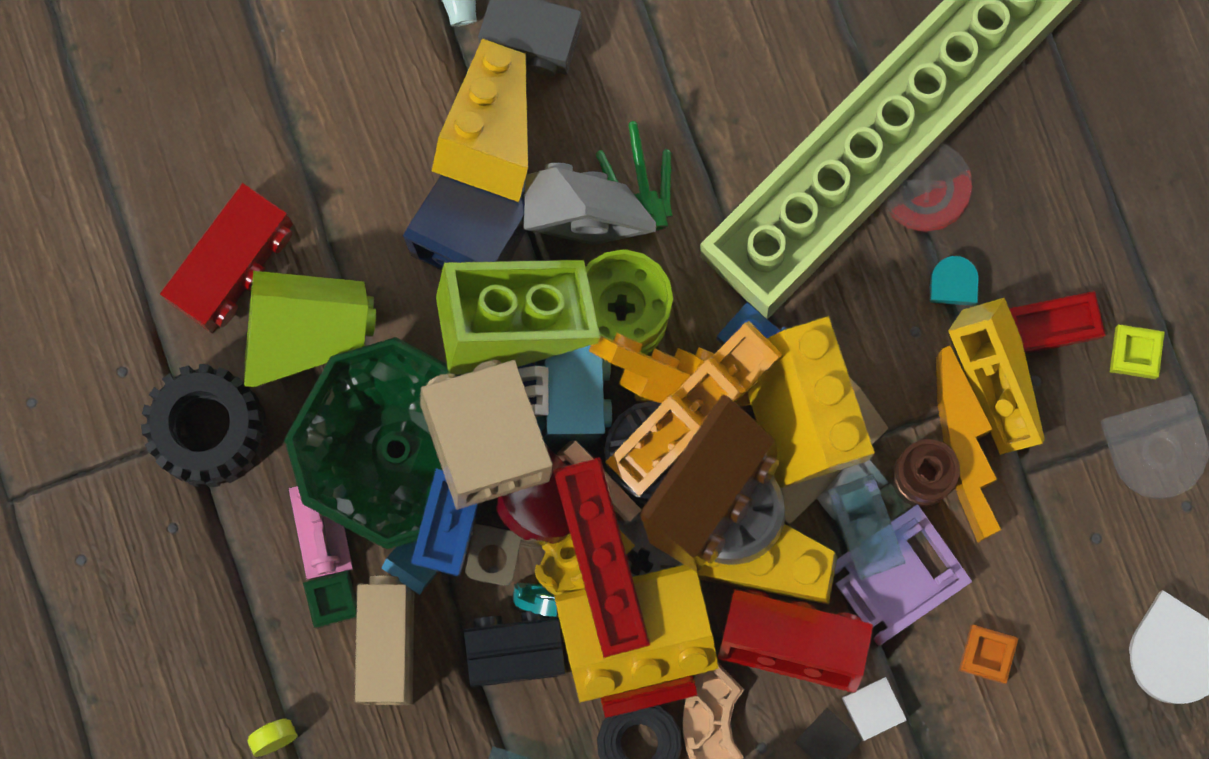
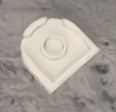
M1162 590L1156 596L1132 636L1129 646L1131 667L1138 685L1151 697L1165 703H1192L1209 695V619Z

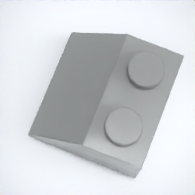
M549 163L545 165V170L526 175L524 230L591 245L656 232V222L628 186L607 180V174L578 173L573 171V166L570 164Z

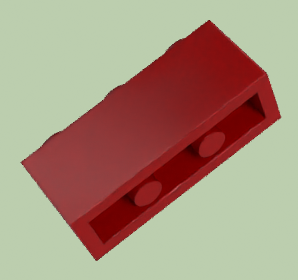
M242 183L166 284L160 295L170 305L213 334L218 326L221 328L225 327L233 318L238 308L235 302L244 290H251L253 271L265 272L263 265L273 252L276 254L280 253L287 245L292 236L290 228L293 222L286 212Z
M734 589L717 659L856 693L864 674L874 624L863 622L860 617L851 613L831 614L816 610L813 605L807 602L792 601L787 603L771 599L768 594L759 590L739 591Z

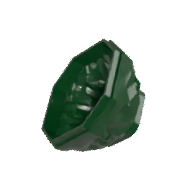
M397 337L331 356L284 439L302 504L385 549L417 541L436 469L443 470L420 405L421 387L427 386V383L437 376L449 374L447 364ZM401 442L405 445V453L400 458H392L388 454V449L393 443Z

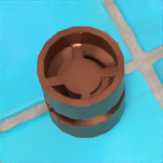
M935 439L917 441L911 444L895 462L892 470L893 488L896 494L909 505L916 506L918 504L919 507L935 505L956 486L960 476L959 461L955 452L945 443Z

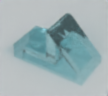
M869 474L828 490L837 530L843 534L859 579L862 580L906 564L874 474Z

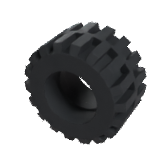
M199 364V369L193 370L188 365L179 368L181 374L176 377L169 373L162 378L165 385L160 390L156 387L152 389L149 394L153 398L151 406L144 404L142 415L147 418L146 424H141L142 435L148 440L145 446L149 454L155 457V462L162 469L177 479L193 486L200 487L201 484H206L210 488L219 487L221 481L226 480L232 483L238 480L237 474L244 469L248 472L254 466L251 463L255 455L261 456L264 449L260 444L261 439L267 438V427L263 424V419L266 416L264 409L258 402L259 399L248 386H244V382L238 376L235 377L229 370L221 367L217 370L213 369L209 364ZM214 401L221 403L227 408L230 417L229 429L225 438L216 447L207 451L194 452L186 448L181 439V424L188 411L203 402Z

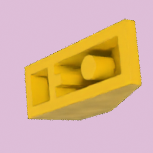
M1005 298L963 309L948 332L971 387L992 427L990 432L999 454L1043 444L1045 438L1022 339Z

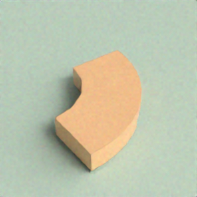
M719 663V669L696 674L694 681L698 696L686 698L682 723L685 748L689 759L744 758L734 743L730 724L734 704L744 689Z

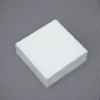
M886 677L857 690L856 693H851L842 698L862 741L907 720Z

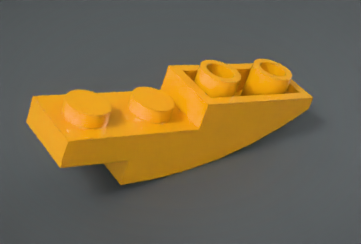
M619 333L616 334L614 340L600 335L599 342L591 345L589 348V352L625 369L618 383L619 385L641 397L663 403L670 395L674 394L707 359L714 355V353L699 347L695 355L678 348L674 357L657 349H654L652 355L648 356L640 352L643 346L642 343ZM747 392L736 402L737 405H751Z

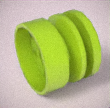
M626 249L605 252L590 261L585 267L599 334L610 340H614L617 333L642 343L643 346L640 352L649 355L653 353V350L662 341L666 331L673 302L670 280L661 266L643 253ZM616 306L624 307L625 314H627L625 321L617 320L616 313H614Z

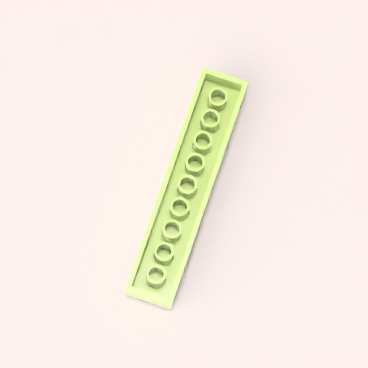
M943 0L700 244L701 259L760 314L768 319L1080 4L1081 0Z

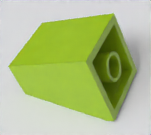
M253 271L245 350L244 386L255 387L325 364L331 356L364 347L365 336H374L376 309L373 308L374 297L367 296L365 282Z

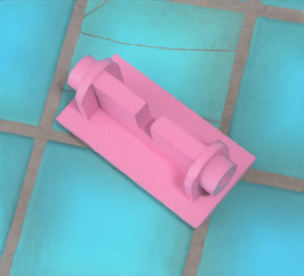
M297 486L289 488L306 578L312 579L353 570L345 527L303 505Z

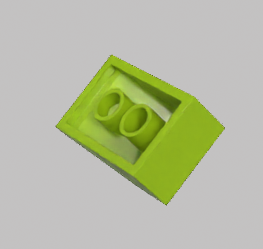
M584 260L444 263L436 301L449 374H468L473 372L480 364L492 360H499L501 364L515 360L517 367L599 342L600 334Z

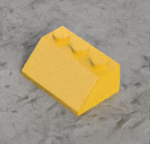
M829 316L783 330L768 337L767 339L783 356L747 391V395L756 422L775 439L779 465L774 473V477L780 489L869 461L875 452Z
M681 565L632 577L650 646L603 658L585 589L554 596L579 702L719 669L697 572L686 565Z

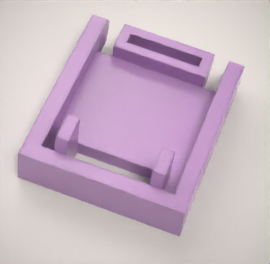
M918 504L838 558L835 568V574L839 573L843 567L849 573V575L835 585L855 614L863 622L874 624L873 627L883 621L888 628L880 631L873 638L878 646L972 582ZM920 531L948 568L947 571L933 579L907 542V540Z

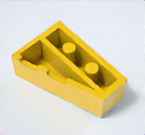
M784 524L777 542L761 557L737 565L717 562L710 564L705 562L697 574L698 579L703 581L759 590L829 605L837 556L833 550Z

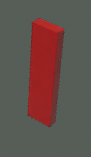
M600 457L554 469L555 479L603 658L650 646Z

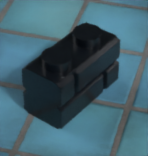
M529 611L520 613L521 622L503 624L502 616L474 619L475 628L464 629L471 687L566 676L559 617L549 618V616Z

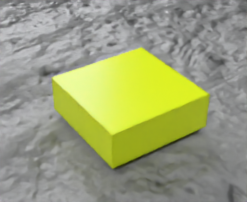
M1118 324L1115 327L1110 372L1157 379L1160 372L1165 332Z

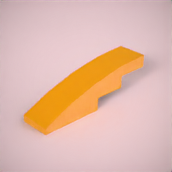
M750 321L744 323L711 358L707 359L674 394L670 395L606 463L638 496H641L677 461L722 394L728 396L736 403L783 354Z
M949 345L941 349L936 357L938 411L943 442L955 452L959 461L960 476L955 486L958 498L975 538L979 543L1001 531L981 490L997 480L977 441L986 436L992 430V427Z

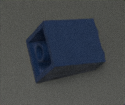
M441 175L403 234L411 256L441 271L443 270L444 263L511 261L526 232L524 230L525 182L520 201L516 202Z

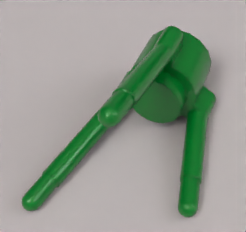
M630 121V141L640 192L634 195L656 222V231H660L668 227L667 218L673 216L670 204L671 151L664 149L662 152L659 199L657 191H650L638 124L636 121ZM602 150L597 151V160L602 172L607 174V180L618 182L605 153Z

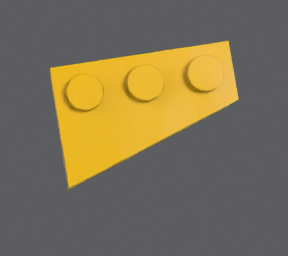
M482 38L439 134L432 172L519 202L528 170L525 53Z

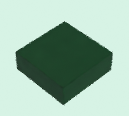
M349 571L303 583L315 629L357 618V598Z

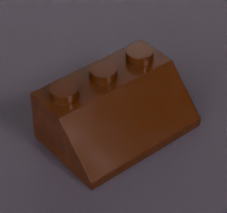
M722 394L640 513L649 543L697 573L705 562L712 564L717 559L726 542V539L723 537L732 522L739 524L745 518L753 502V499L750 498L751 494L759 483L766 485L770 481L779 465L775 439L728 396Z

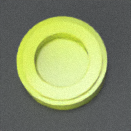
M285 718L257 729L248 737L247 742L254 757H260L288 745L298 735L291 720Z

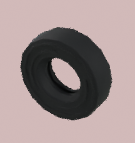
M660 705L608 717L603 720L597 736L598 756L600 759H628L621 749L622 735L627 728L642 724L650 727L658 738V748L651 759H679L682 749L680 729L673 716Z

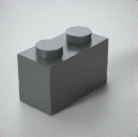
M489 0L478 35L479 44L483 38L525 53L526 64H529V69L538 74L555 76L557 72L567 75L582 28V14L579 10L543 0Z

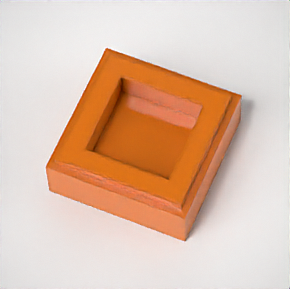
M974 624L971 625L958 671L1006 684L1019 638Z

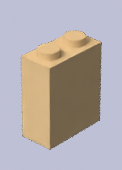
M499 360L488 361L477 366L471 373L455 377L454 374L440 375L431 379L427 386L421 387L420 405L456 510L549 482L552 463L515 360L502 364Z
M370 576V585H357L355 702L364 705H413L414 591L407 585H403L397 576Z

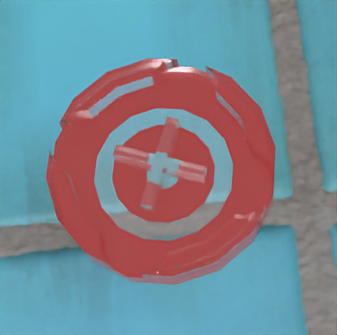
M941 143L885 199L883 204L892 218L906 228L923 232L944 229L957 221L969 204L972 191L970 168L960 153L945 143Z

